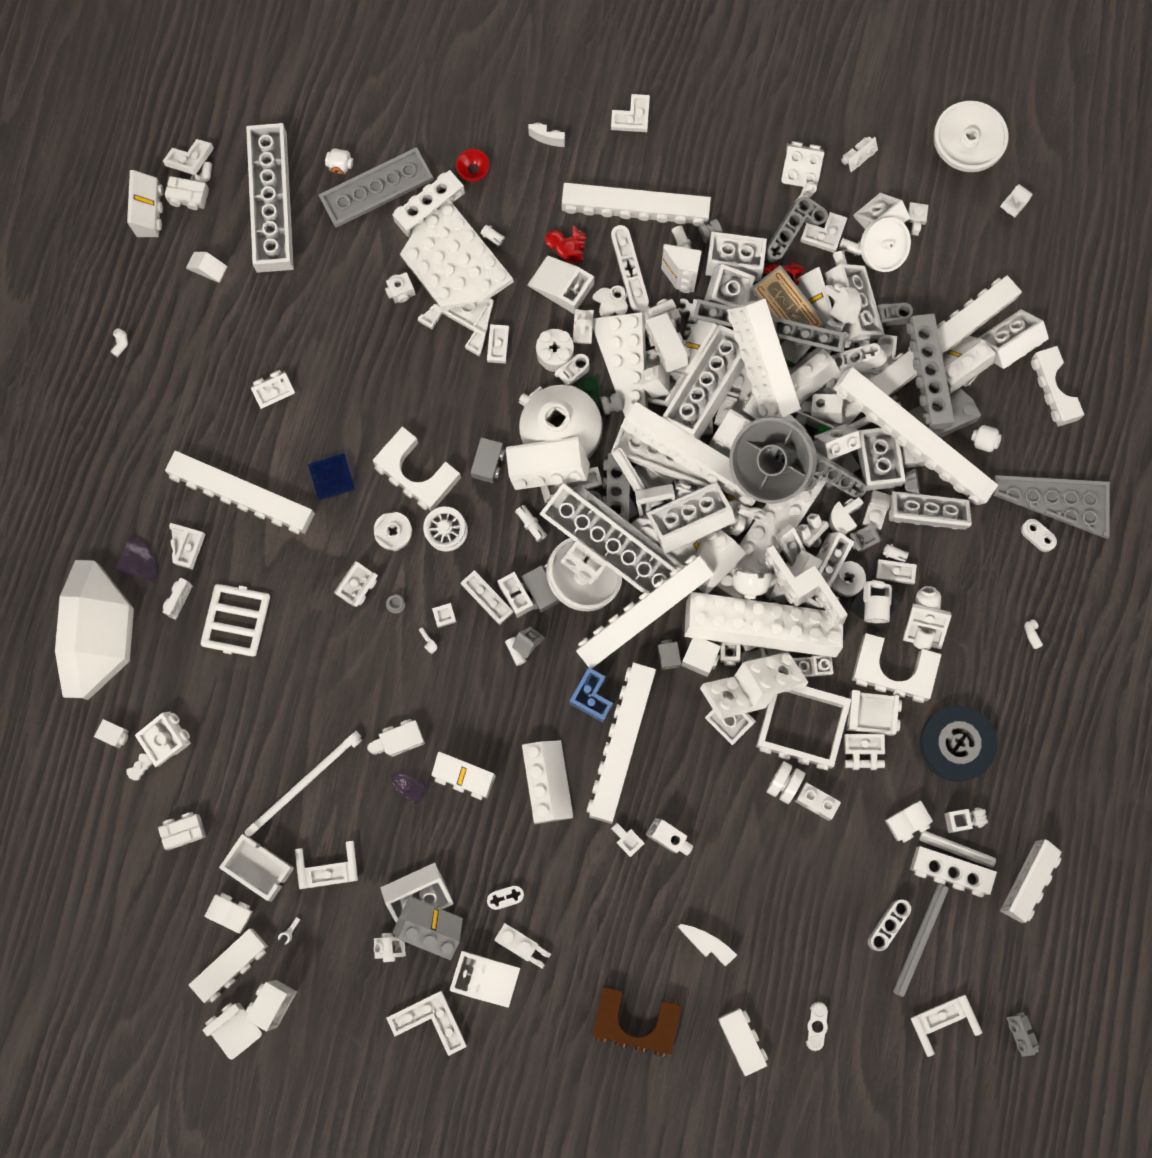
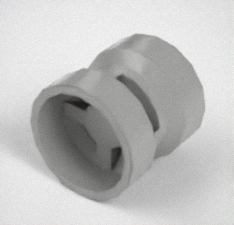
M717 219L710 221V224L699 226L700 235L705 243L710 242L711 232L723 233Z
M618 392L610 397L603 396L599 398L604 416L609 415L612 411H623Z

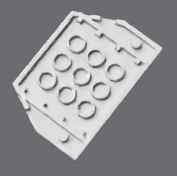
M451 201L438 208L439 210L436 213L426 216L424 222L417 225L400 253L401 258L442 310L463 307L465 304L475 302L477 304L484 303L514 282L510 274Z

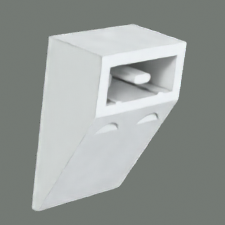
M547 255L528 283V286L575 314V309L579 308L594 286V276L577 266Z
M461 951L450 991L509 1008L520 968Z

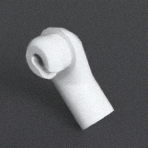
M204 162L202 173L192 175L191 180L204 183L209 181L212 164Z
M1032 619L1029 622L1027 621L1024 627L1031 645L1034 649H1037L1043 644L1035 631L1039 625L1036 620Z

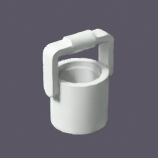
M878 580L864 583L865 622H890L891 585ZM871 587L885 589V596H871Z

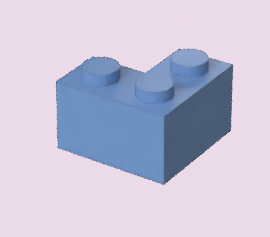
M588 667L569 702L570 705L604 723L613 707L612 702L598 695L606 677Z

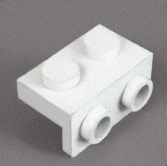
M355 561L334 591V594L350 605L357 607L366 599L365 594L368 589H372L375 586L378 575Z

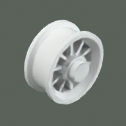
M438 507L432 510L427 515L423 525L424 534L429 543L437 550L444 552L458 549L465 542L468 534V527L463 516L451 507Z

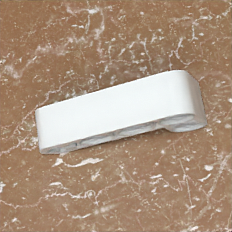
M871 343L844 351L843 353L830 355L835 360L837 366H839L840 372L817 390L819 394H834L835 379L840 378L845 370L853 367L858 372L882 366L887 360L886 353L878 344Z

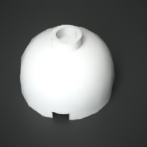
M741 568L733 569L732 577L733 585L739 593L745 594L744 598L756 599L757 595H763L769 589L772 581V572L768 573L767 570L747 568L745 572H741Z

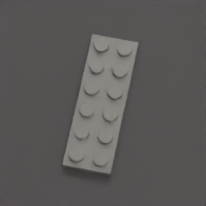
M416 147L319 194V198L332 223L337 228L434 179Z

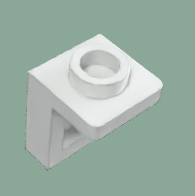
M1018 184L1000 207L1008 214L1016 217L1033 194Z

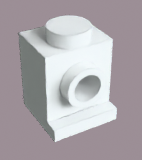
M720 642V662L724 663V666H736V663L740 662V644ZM731 650L733 655L727 656L726 651Z

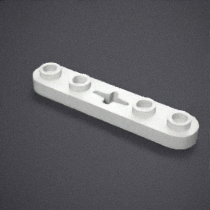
M618 225L612 229L611 239L630 307L634 312L640 313L642 308L649 305V300L630 232L625 226ZM627 261H629L631 268H634L632 274L633 277H631L629 271L626 270Z

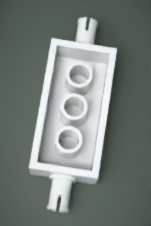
M835 252L833 257L836 267L824 273L827 285L834 286L839 284L843 287L855 288L861 297V310L855 324L845 323L842 333L847 332L851 343L859 344V347L868 345L885 334L865 266L847 264L845 252ZM831 297L834 306L836 300Z

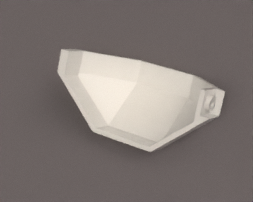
M75 560L60 595L55 655L64 698H83L89 700L130 662L134 608L100 564L95 561Z

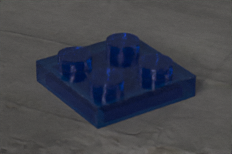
M345 453L308 464L319 501L355 490Z

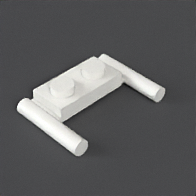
M354 841L346 842L348 862L305 868L303 848L295 849L299 889L358 881Z
M966 995L954 998L910 1018L927 1057L935 1054L927 1034L967 1017L974 1035L982 1034V1030Z

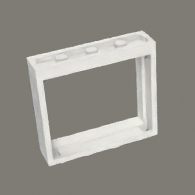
M807 686L786 691L842 708L829 759H825L765 741L777 694H775L766 707L756 747L766 754H771V752L778 753V757L790 760V757L798 759L797 762L804 765L813 763L817 765L816 768L827 771L828 768L832 769L835 765L852 699Z

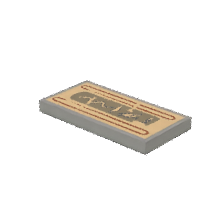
M781 265L750 288L758 300L766 299L771 316L820 328L826 326L825 321ZM791 341L795 348L801 345V343Z

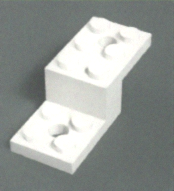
M772 545L766 549L764 565L769 572L772 571L776 576L774 578L775 582L780 588H784L786 591L785 596L790 604L794 603L797 607L816 595V602L821 608H825L827 611L826 616L830 623H835L837 627L844 624L848 614L815 565L794 577L775 547Z
M789 652L743 662L734 677L703 683L700 689L717 717L723 719L764 709L775 694L803 688L808 684V681Z

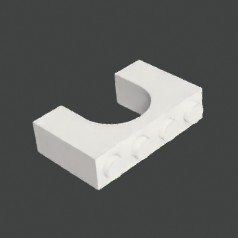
M401 427L373 459L374 469L381 475L385 473L390 477L388 480L394 486H401L404 489L403 493L410 499L412 497L417 499V504L422 509L432 511L461 479L460 473L445 462L427 481L412 482L405 478L402 474L403 461L417 446L418 441L415 436L404 427Z
M865 633L862 637L852 681H856V685L867 687V685L874 686L875 690L880 692H886V690L894 692L893 695H899L902 698H905V695L913 697L912 700L915 702L924 703V701H928L931 698L941 654L922 649L918 653L915 669L910 679L900 682L893 681L883 674L879 664L885 638Z

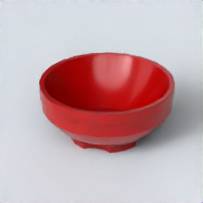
M468 149L457 158V172L462 179L468 182H478L488 174L489 159L480 150ZM470 166H477L479 171L476 174L469 173L468 169Z

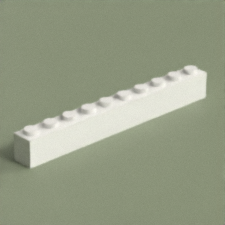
M1008 275L1002 280L1001 278L995 280L989 290L985 288L977 295L978 298L975 301L973 299L969 300L964 305L962 311L956 310L950 315V320L947 322L943 320L937 325L942 356L1018 298L1022 291ZM910 347L906 354L900 353L895 357L893 364L883 366L879 370L880 374L877 376L873 374L868 378L869 381L889 397L917 376V371L913 368L914 354L910 351ZM922 351L924 356L930 357L927 352Z
M851 367L844 371L833 387L840 398L848 400L855 410L863 412L870 422L876 423L885 434L894 437L897 444L910 450L912 456L920 458L925 462L924 464L927 468L936 471L942 480L951 483L957 492L966 495L969 502L974 505L987 503L998 484L856 369Z

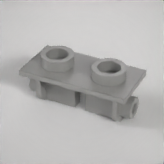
M1020 1012L1016 1016L1006 1017L1021 1056H1031L1039 1052L1038 1047L1040 1046L1034 1033L1027 1034V1031L1032 1029L1028 1016L1024 1012Z

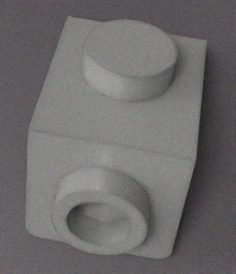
M874 524L849 534L851 540L854 541L852 548L854 550L857 549V551H863L882 541Z

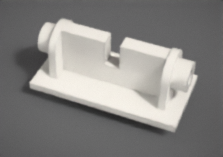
M876 137L863 138L855 146V149L858 151L852 148L843 155L841 161L844 165L849 164L850 172L861 166L864 161L878 151Z

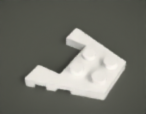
M490 298L484 303L477 304L475 302L465 304L463 307H453L447 310H442L438 304H434L424 315L422 314L418 317V322L433 329L441 315H446L474 331L465 345V349L480 357L494 301Z

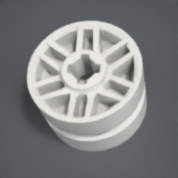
M783 761L772 779L767 793L776 797L782 791L779 800L789 804L796 794L805 776V772L796 768L790 775L792 765Z

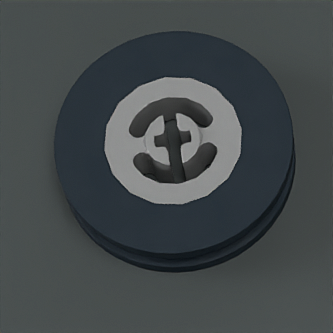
M967 706L944 708L934 714L925 723L921 731L920 752L928 768L943 779L954 782L971 780L984 773L996 757L998 742L994 727L981 712ZM953 730L964 732L971 741L970 747L968 738L966 737L962 739V741L960 742L961 746L953 752H963L965 754V757H956L952 755L946 747L947 741L949 750H952L957 744L956 741L963 736V734L953 735Z

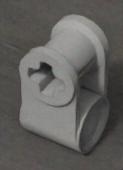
M908 303L877 305L882 327L907 324L913 313V308ZM905 311L908 315L901 316L899 312Z

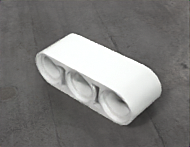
M895 900L891 903L868 938V945L871 949L883 951L889 946L911 912V906L906 900ZM899 903L905 907V911L901 915L896 911V906ZM889 919L894 923L891 931L885 928V922ZM876 936H880L883 940V944L879 948L874 945V938Z

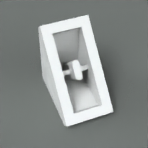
M194 252L186 266V269L220 283L228 268L207 252Z

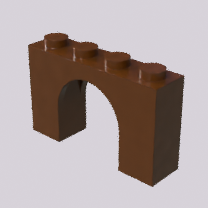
M603 986L592 1036L596 1037L595 1040L607 1043V1040L615 1041L616 1046L627 1048V1044L635 1046L634 1050L646 1052L647 1049L655 1051L654 1055L666 1057L667 1054L671 1055L682 1006L661 1000L654 1028L646 1035L632 1036L623 1031L618 1022V1010L623 991Z

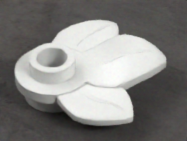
M614 286L611 289L601 288L592 297L593 300L601 303L599 309L601 317H609L614 313L625 315L628 305L625 301L627 292L622 286ZM619 293L621 297L616 298L614 295Z

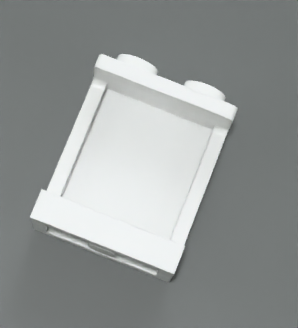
M857 690L849 692V699L852 700L848 711L846 731L894 736L900 730V720L897 718L898 712H901L902 701L899 700V695L888 696L860 693Z

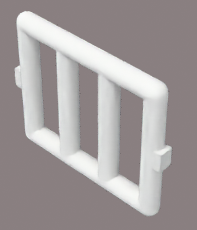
M216 584L213 589L202 634L201 646L222 650L223 653L230 655L237 653L252 657L256 656L270 595L268 593L247 590L248 588L244 586L237 588ZM223 592L261 600L260 609L256 611L218 603L220 594ZM216 611L257 618L255 630L214 622ZM214 629L253 637L251 647L246 648L209 640L211 631Z

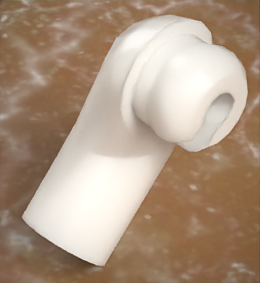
M807 182L803 187L801 195L795 201L801 197L810 198L817 190L816 184ZM799 203V208H801L804 204Z
M119 328L113 332L117 344L110 351L116 357L128 346L127 334Z
M738 504L735 510L736 513L756 521H762L765 517V512L761 508L746 507Z

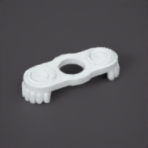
M814 1002L810 1007L811 1016L807 1025L809 1032L806 1045L812 1051H819L824 1046L825 1033L828 1029V1010L822 1002ZM815 1021H821L823 1024V1030L819 1033L812 1030V1024Z

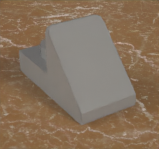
M530 626L518 633L512 648L523 657L528 658L535 647L543 642L545 637Z

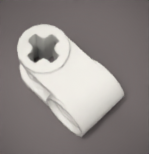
M577 354L569 362L561 366L554 375L559 377L565 385L573 386L588 373L590 369L589 359L584 354ZM580 361L586 363L583 368L577 367L576 364Z

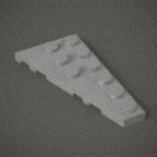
M998 475L993 477V481L998 484L993 492V496L1106 539L1110 537V482Z

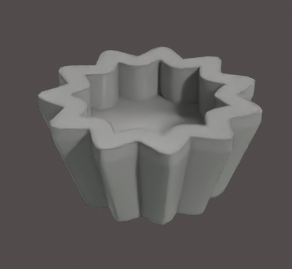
M913 469L905 474L906 481L904 484L906 493L921 494L917 470Z

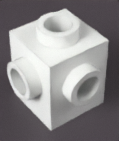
M407 272L401 275H393L386 281L388 286L385 288L389 299L393 298L395 303H403L409 297L415 295Z
M384 933L382 938H374L375 959L383 958V962H393L395 957L406 956L405 942L394 937L393 933Z

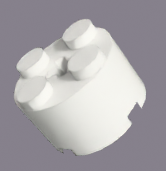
M550 329L542 332L536 343L538 362L545 369L556 372L561 366L569 362L574 357V345L569 333L560 329Z

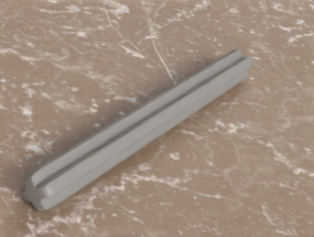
M938 884L894 987L893 993L898 996L904 997L947 895L949 888L943 884Z

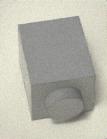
M672 640L661 641V644L657 647L661 670L679 668L681 661L678 643Z

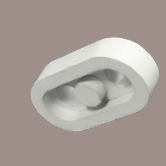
M1029 519L1022 525L1021 532L1023 536L1040 551L1049 552L1056 546L1057 539L1055 535L1039 521ZM1031 525L1035 527V531L1030 530ZM1048 538L1050 540V544H1046L1044 539Z

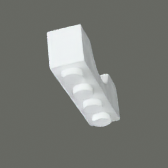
M1055 346L1036 352L1031 358V365L1038 374V383L1045 392L1044 398L1052 410L1051 416L1053 421L1059 427L1080 420L1084 413L1078 397L1065 395L1056 384V372L1064 364L1058 347Z

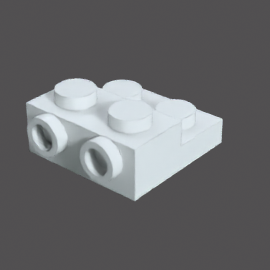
M171 712L161 713L135 735L155 767L162 765L170 757L177 755L191 744L188 740L190 738L189 733L185 729H181L178 724V716Z

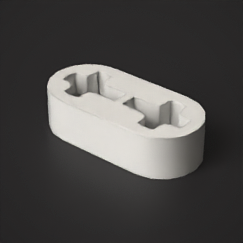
M518 886L504 888L490 893L487 898V904L494 910L512 906L523 900L524 892ZM513 889L521 893L517 901L514 898L507 899L506 897L512 894ZM494 895L498 898L504 896L505 900L500 901L499 906L496 907L495 904H491L490 900H493Z

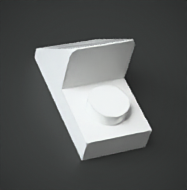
M876 490L872 491L862 526L867 527L870 524H874L877 531L881 530L886 512L890 507L891 495Z

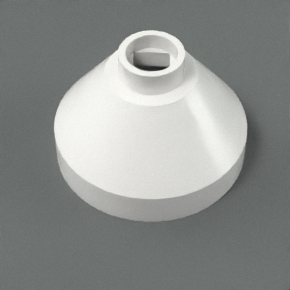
M554 385L542 389L530 398L522 411L519 429L523 444L579 437L589 459L600 444L603 422L597 405L588 394L573 386ZM564 415L566 418L560 427H555L550 423L555 416Z

